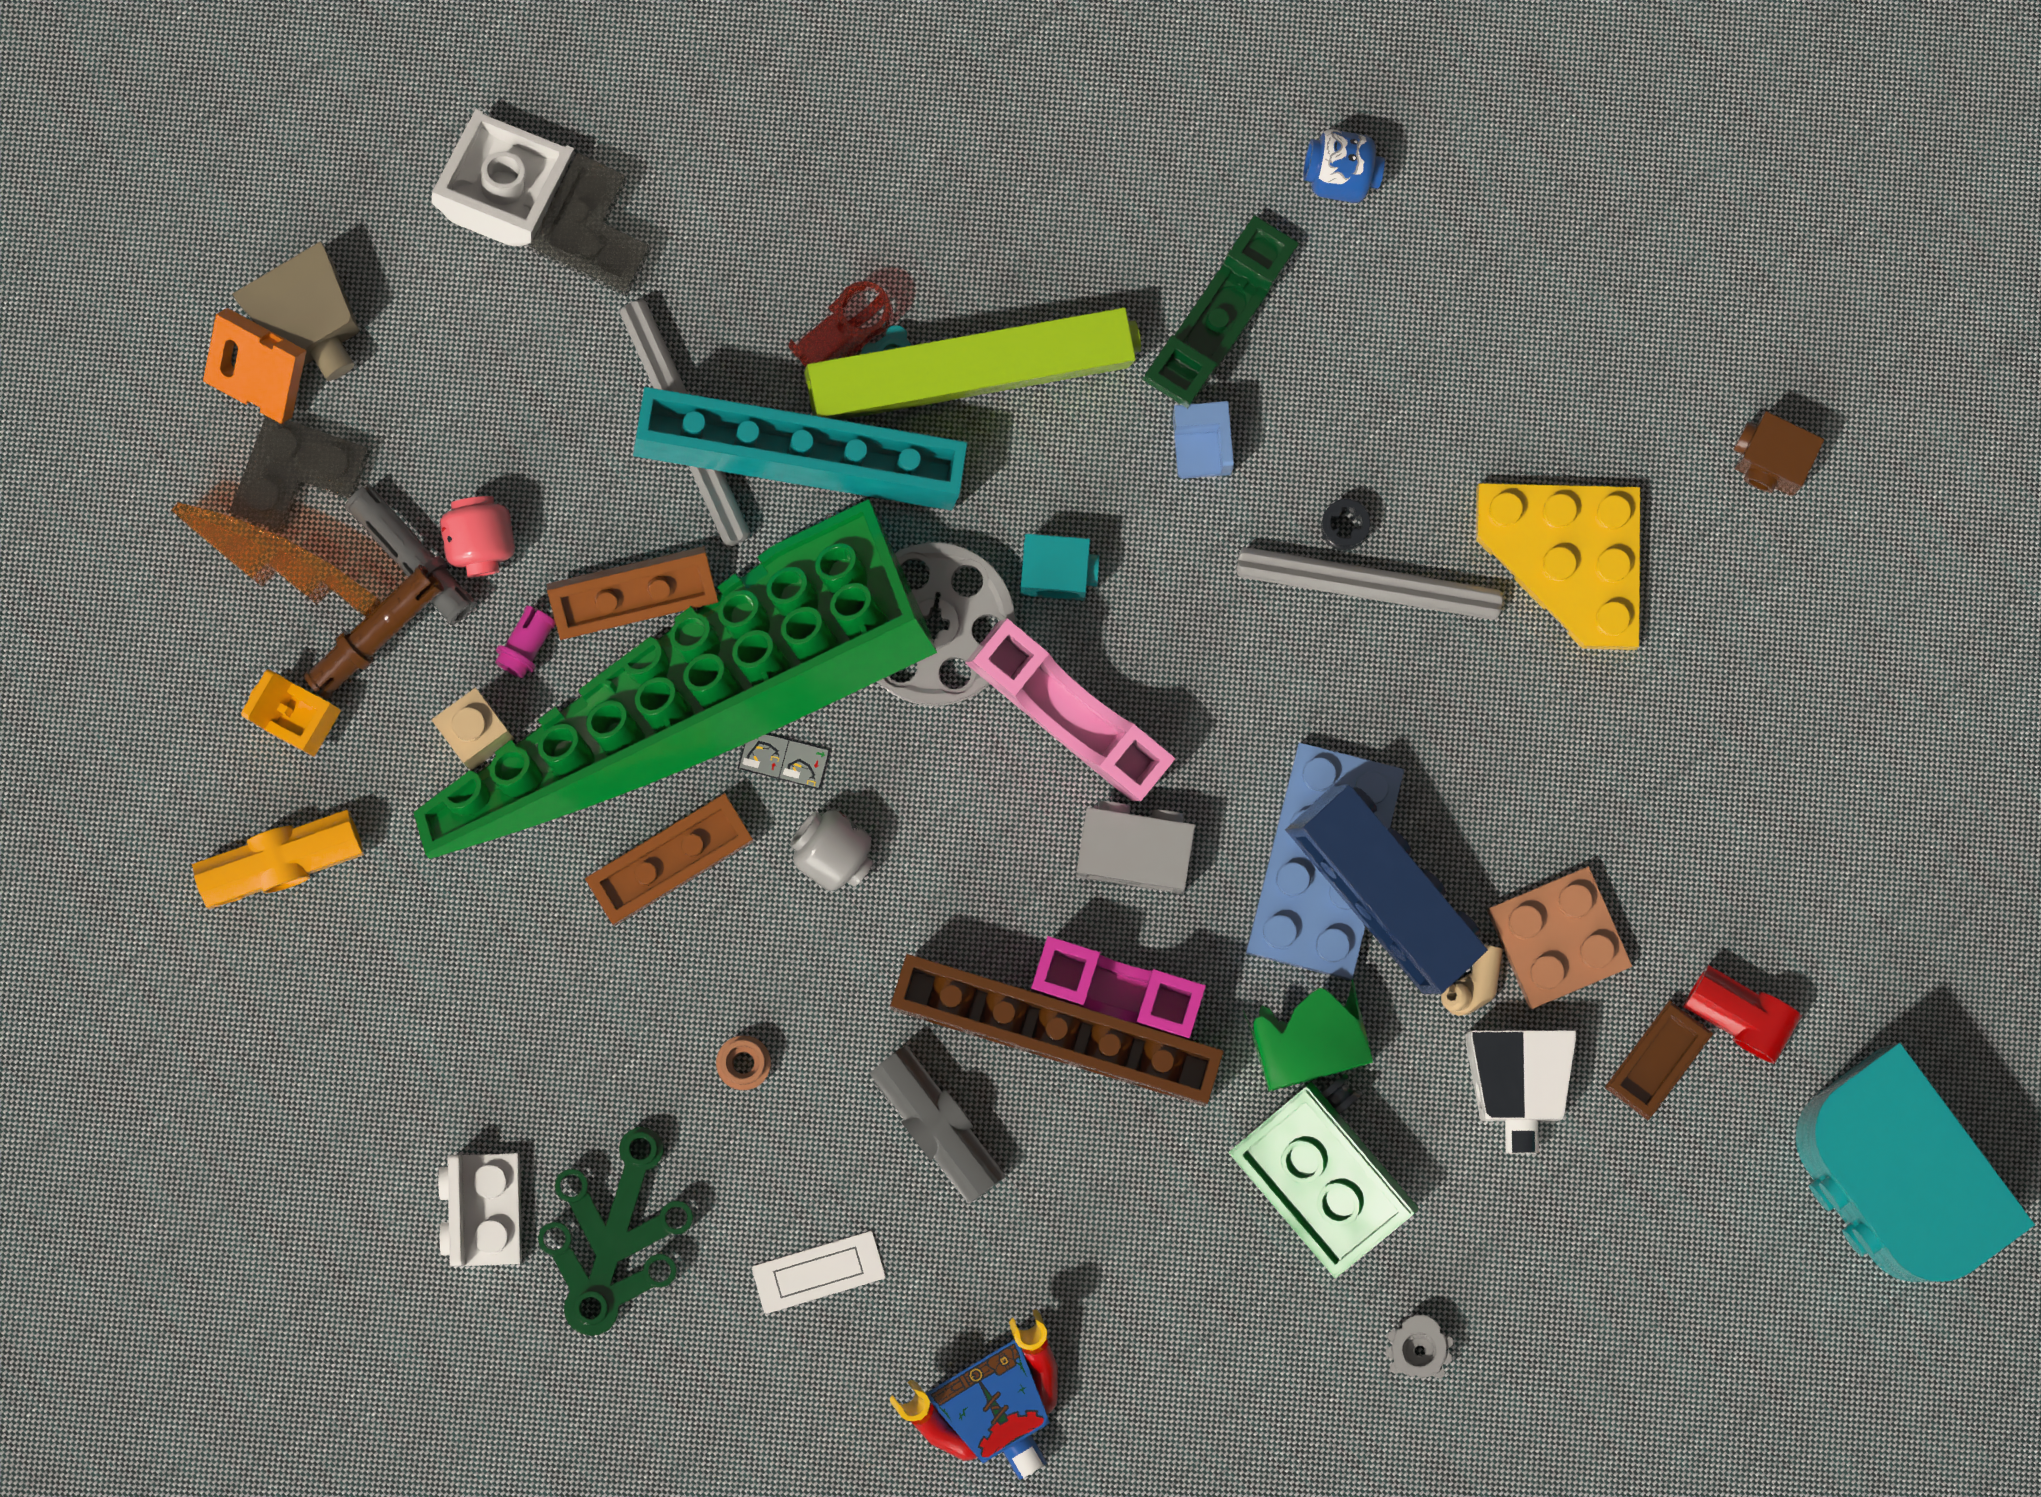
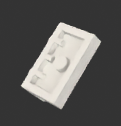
M520 1154L448 1155V1167H440L438 1174L440 1200H448L449 1222H441L440 1224L441 1255L450 1256V1266L523 1264Z

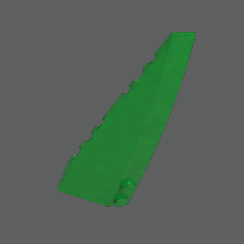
M869 499L768 548L757 557L760 564L740 579L736 574H733L717 586L721 592L717 595L718 603L702 606L697 611H694L690 606L674 618L676 623L672 626L671 630L658 640L652 637L647 638L578 689L581 697L561 712L557 707H554L539 718L538 721L541 726L522 741L515 744L510 740L494 752L495 758L487 767L478 773L469 770L415 810L413 814L425 855L432 859L475 846L641 788L744 745L936 654L937 650L923 614Z

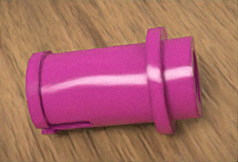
M526 606L523 610L524 613L504 646L498 645L496 648V652L499 655L495 663L503 670L519 678H523L527 671H534L536 666L532 662L551 629L556 625L555 620L538 609L534 612L535 609L531 606Z

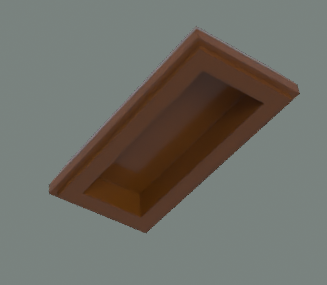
M1668 1001L1604 1088L1649 1121L1713 1033L1671 1001Z

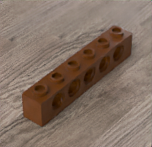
M907 953L890 1004V1008L894 1012L1204 1107L1209 1102L1224 1052L1220 1049Z

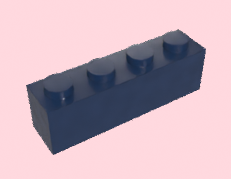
M1350 784L1330 787L1291 823L1285 831L1421 993L1443 994L1488 951L1477 938L1480 935L1478 926L1464 912L1455 911L1443 897L1446 894L1443 884L1430 871L1426 869L1421 870L1409 856L1412 850L1408 842L1396 830L1392 828L1386 829L1374 814L1377 811L1375 803L1362 789L1358 787L1352 788Z

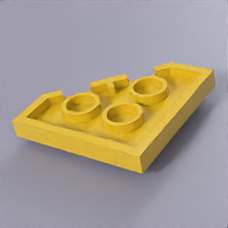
M1479 483L1476 487V541L1490 555L1493 554L1514 575V580L1544 610L1547 609L1568 631L1567 634L1582 649L1637 650L1639 648L1640 487Z

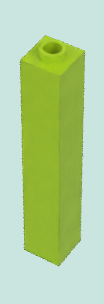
M1119 308L807 364L804 374L812 415L844 420L1127 369L1136 360L1134 353L1141 352V339L1136 321H1128L1126 308Z

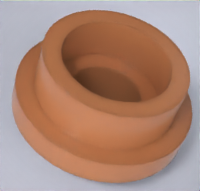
M736 1036L726 1041L720 1048L716 1058V1068L721 1080L726 1085L736 1090L746 1091L760 1086L766 1080L771 1069V1057L765 1045L758 1039L751 1036ZM741 1053H748L754 1059L753 1069L746 1074L738 1073L734 1068V1060Z

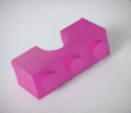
M1047 936L1031 992L1189 1040L1206 985L1155 969L1151 971L1133 967L1102 956L1098 951Z

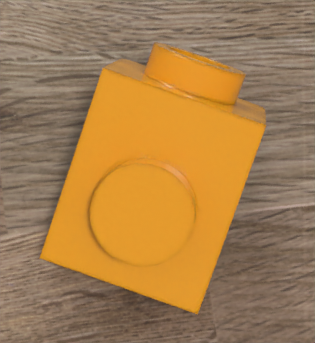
M268 669L251 691L249 700L244 706L241 715L266 732L315 757L342 710Z

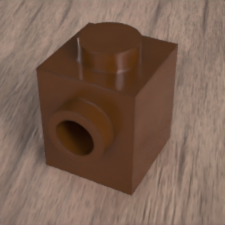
M1766 411L1757 421L1756 425L1749 421L1744 425L1733 448L1734 451L1741 454L1734 469L1745 474L1744 481L1756 489L1768 493H1773L1774 489H1777L1793 497L1802 488L1825 439Z

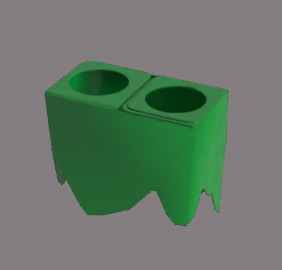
M1353 979L1345 1007L1327 990L1319 988L1294 1009L1288 1023L1278 1021L1272 1011L1261 1005L1259 1017L1255 1018L1253 1024L1254 1033L1248 1022L1268 1092L1373 1063Z

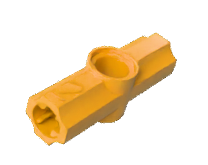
M348 810L322 819H316L313 822L296 828L289 825L265 831L248 839L245 846L193 863L192 867L199 894L206 908L212 909L241 900L246 896L261 891L267 894L299 885L310 879L309 874L363 856L364 851L352 816Z

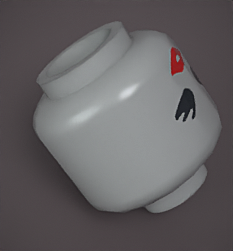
M830 810L822 815L817 811L813 812L799 827L790 843V846L795 849L793 861L796 868L828 891L837 890L847 882L853 887L857 886L873 865V860L867 857L871 848L869 834L837 810Z

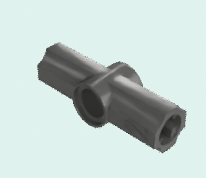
M907 1045L893 1053L869 1073L890 1104L894 1105L904 1120L901 1123L928 1159L930 1161L934 1159L968 1204H971L1006 1177L997 1161L971 1131L974 1128L949 1093L945 1089L942 1091L939 1089Z

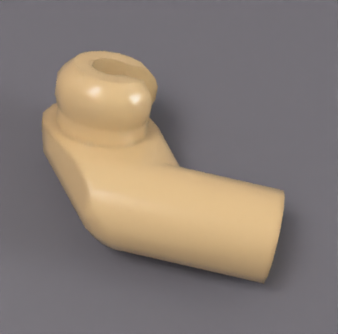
M1484 945L1488 951L1473 964L1472 973L1454 982L1441 994V1002L1450 1013L1457 1016L1469 1015L1495 998L1503 952L1502 948Z

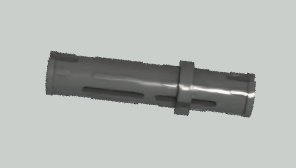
M368 484L365 488H360L348 499L345 509L363 525L389 557L399 565L407 577L415 571L418 565L428 569L427 577L430 573L437 577L444 591L441 594H437L431 602L450 625H455L456 622L459 623L472 612L477 602L448 572V563L441 556L435 557L421 543L403 520L384 502L372 485Z

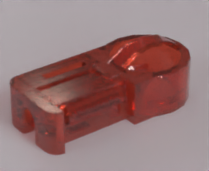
M868 281L855 282L846 287L840 297L828 307L833 314L828 315L805 335L799 344H796L791 339L789 348L805 368L807 364L853 356L873 337L884 332L890 325L893 317L892 301L884 289L876 283ZM868 290L878 293L877 297L864 310L848 321L846 314L847 305L855 294ZM885 306L882 317L876 324L863 329L858 328Z

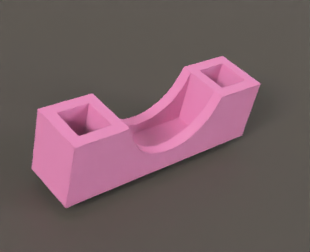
M1008 618L999 621L965 662V664L1130 801H1142L1176 759L1134 723L1116 714L1081 687L1054 661L1050 653Z

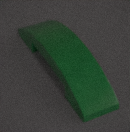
M1254 215L1226 255L1219 271L1175 335H1171L1142 380L1188 409L1236 344L1288 264L1299 243Z

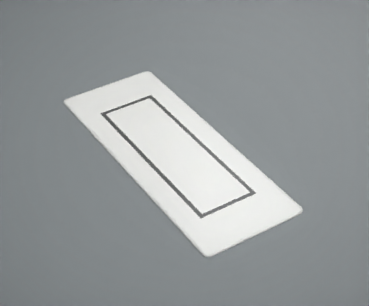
M871 1231L752 1267L762 1307L766 1314L885 1278L878 1249Z

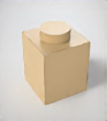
M476 687L432 719V722L471 771L493 756L494 752L508 741L515 740Z

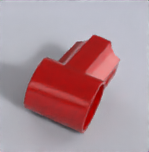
M1709 965L1705 967L1695 982L1683 1005L1686 1009L1733 1036L1732 1040L1744 1050L1772 1064L1777 1062L1802 1018V1015L1785 1002L1764 992L1757 994Z

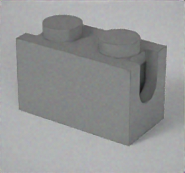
M1099 801L1098 809L1087 807L1076 871L1077 878L1177 894L1184 893L1195 827L1194 824L1184 823V814L1167 810H1152L1151 818L1131 815V806L1110 801Z

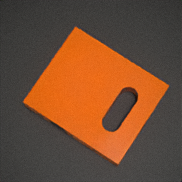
M226 308L217 313L215 317L203 382L246 405L250 402L260 407V413L283 424L293 417L306 350ZM236 343L238 346V353L234 368L232 366L231 359L234 344Z

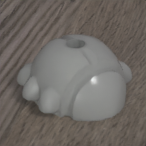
M1415 1315L1402 1323V1329L1393 1330L1388 1333V1339L1393 1344L1386 1349L1385 1354L1394 1360L1390 1366L1392 1373H1404L1413 1378L1415 1376H1419V1378L1433 1376L1439 1379L1444 1377L1445 1371L1442 1366L1452 1361V1355L1447 1352V1349L1453 1345V1339L1440 1333L1441 1327L1436 1321L1425 1315ZM1418 1346L1425 1348L1423 1356L1415 1354V1349Z

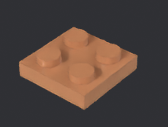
M1589 866L1487 909L1530 1010L1632 967Z

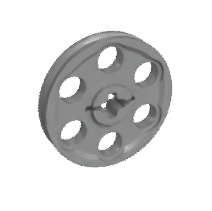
M923 543L896 552L895 555L901 568L905 563L913 560L921 561L927 565L930 572L928 582L922 588L912 590L924 619H930L932 610H935L936 596L941 594L939 601L941 617L944 621L950 622L948 630L939 631L937 639H934L937 653L917 662V671L913 678L906 682H896L888 676L877 682L893 695L905 701L925 706L956 704L977 695L990 684L973 669L970 668L971 676L968 683L959 689H950L943 685L940 679V671L944 663L949 660L960 659L966 662L980 644L973 637V628L979 619L985 616L995 617L999 621L1008 618L1016 625L1014 605L1004 581L983 558L956 545ZM964 567L977 569L983 577V585L980 591L970 597L957 594L952 586V579L955 573Z

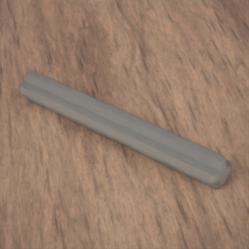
M641 299L622 307L620 315L653 388L688 394L646 301ZM689 466L724 545L727 547L734 546L750 537V530L722 471Z
M1244 547L1239 552L1236 569L1237 575L1241 578L1490 620L1498 618L1503 602V594L1499 589Z

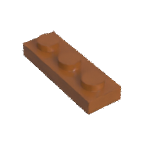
M705 546L547 583V593L560 640L685 611L690 606L697 608L718 603Z
M723 794L589 875L585 880L610 922L615 927L754 841L729 799Z

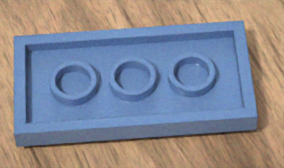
M1298 743L1245 954L1350 981L1353 979L1365 925L1285 829L1330 787L1350 784L1352 788L1358 787L1362 789L1373 800L1377 807V811L1374 814L1386 829L1390 828L1404 769Z

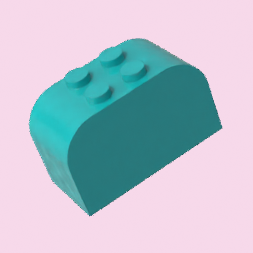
M1901 1043L1876 1050L1816 1094L1806 1104L1800 1114L1796 1127V1146L1802 1164L1814 1180L1809 1184L1810 1190L1827 1211L1835 1208L1847 1224L1842 1229V1232L1852 1248L1860 1256L1868 1253L1883 1271L1897 1279L1908 1282H1945L1959 1279L1974 1271L2035 1226L2034 1222Z

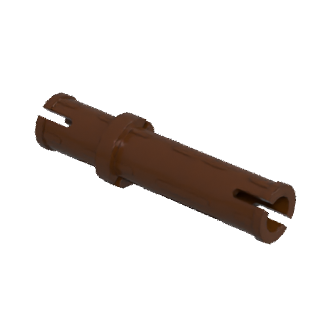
M418 565L415 571L351 632L343 631L336 637L337 645L311 670L304 673V678L308 685L315 692L321 687L322 690L319 692V695L324 699H329L359 668L366 670L374 662L372 660L373 655L437 594H441L444 591L437 577L433 573H430L427 577L428 569Z

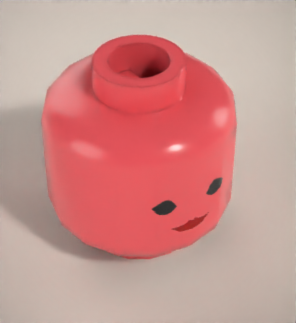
M478 496L451 502V510L446 512L440 519L445 559L453 567L466 568L467 577H480L499 573L498 563L508 560L515 552L509 510L503 505L494 504L493 496Z

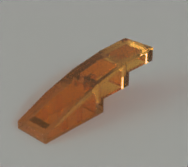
M177 502L171 509L180 520L260 587H263L273 574L277 572L316 605L330 589L364 617L368 616L381 603L376 596L335 566L284 537L232 516Z

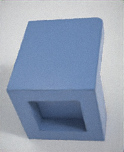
M1228 401L1191 404L1188 409L1183 405H1174L1172 417L1178 477L1187 479L1231 475L1234 463Z

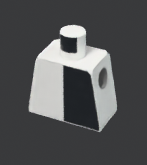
M1576 1031L1468 1032L1465 1034L1466 1047L1480 1120L1505 1121L1506 1154L1539 1153L1538 1121H1559L1564 1117Z

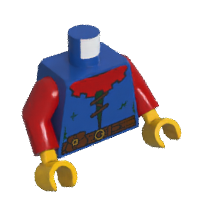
M1032 1310L1036 1323L1028 1330H1020L1014 1318L1009 1321L1014 1340L927 1393L923 1391L916 1381L909 1380L907 1383L915 1391L914 1398L908 1403L901 1404L892 1395L890 1397L891 1404L903 1419L911 1421L931 1445L962 1461L979 1458L982 1463H985L1003 1452L1019 1480L1043 1467L1048 1462L1031 1434L1050 1423L1047 1415L1054 1410L1058 1403V1365L1047 1339L1046 1326L1038 1310Z

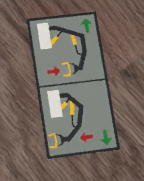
M768 733L744 744L737 769L820 790L831 749Z

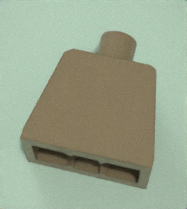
M321 242L316 243L232 293L235 300L253 322L305 349L304 365L314 360L327 381L340 378L354 367L355 364L342 343L355 336L360 330L333 260Z

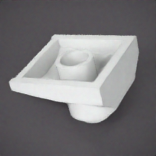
M475 109L432 191V204L443 212L447 219L464 228L511 246L530 244L542 232L543 218L573 157L574 148L568 145L566 147L486 116L483 114V111Z

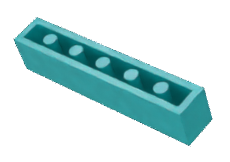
M644 387L633 456L952 511L960 494L967 442Z

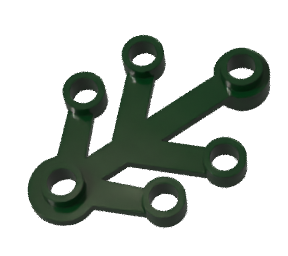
M637 1127L631 1129L621 1139L619 1153L625 1165L606 1225L588 1192L589 1180L584 1173L575 1169H567L561 1172L555 1180L556 1194L559 1198L570 1204L596 1254L590 1277L586 1274L571 1248L573 1235L565 1224L551 1222L544 1225L538 1234V1243L545 1253L552 1255L570 1289L564 1303L565 1318L576 1332L583 1335L595 1336L605 1333L616 1323L620 1305L653 1287L663 1288L671 1285L678 1274L677 1265L671 1257L664 1254H656L645 1262L642 1271L611 1285L618 1262L670 1234L679 1235L686 1233L694 1222V1213L690 1206L680 1201H673L663 1207L660 1215L628 1232L646 1171L656 1168L661 1163L665 1153L662 1138L658 1133L649 1128ZM643 1138L649 1141L651 1152L647 1158L638 1160L633 1157L631 1146L635 1140ZM571 1175L579 1177L582 1182L580 1193L573 1197L566 1195L562 1189L564 1179ZM675 1207H681L687 1214L686 1224L678 1229L672 1228L667 1222L668 1212ZM554 1228L561 1229L565 1234V1243L557 1250L549 1248L546 1244V1235ZM658 1260L666 1261L671 1269L670 1276L663 1282L654 1280L650 1273L651 1266ZM589 1297H594L601 1303V1312L594 1319L585 1317L581 1310L583 1301Z

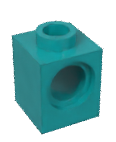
M1025 534L1021 596L1085 601L1086 586L1097 587L1100 555L1089 554L1090 539Z

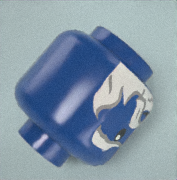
M1327 129L1322 133L1319 140H1310L1304 162L1303 180L1311 183L1312 192L1319 197L1360 203L1364 200L1370 188L1379 189L1384 173L1385 158L1376 156V145L1371 137Z

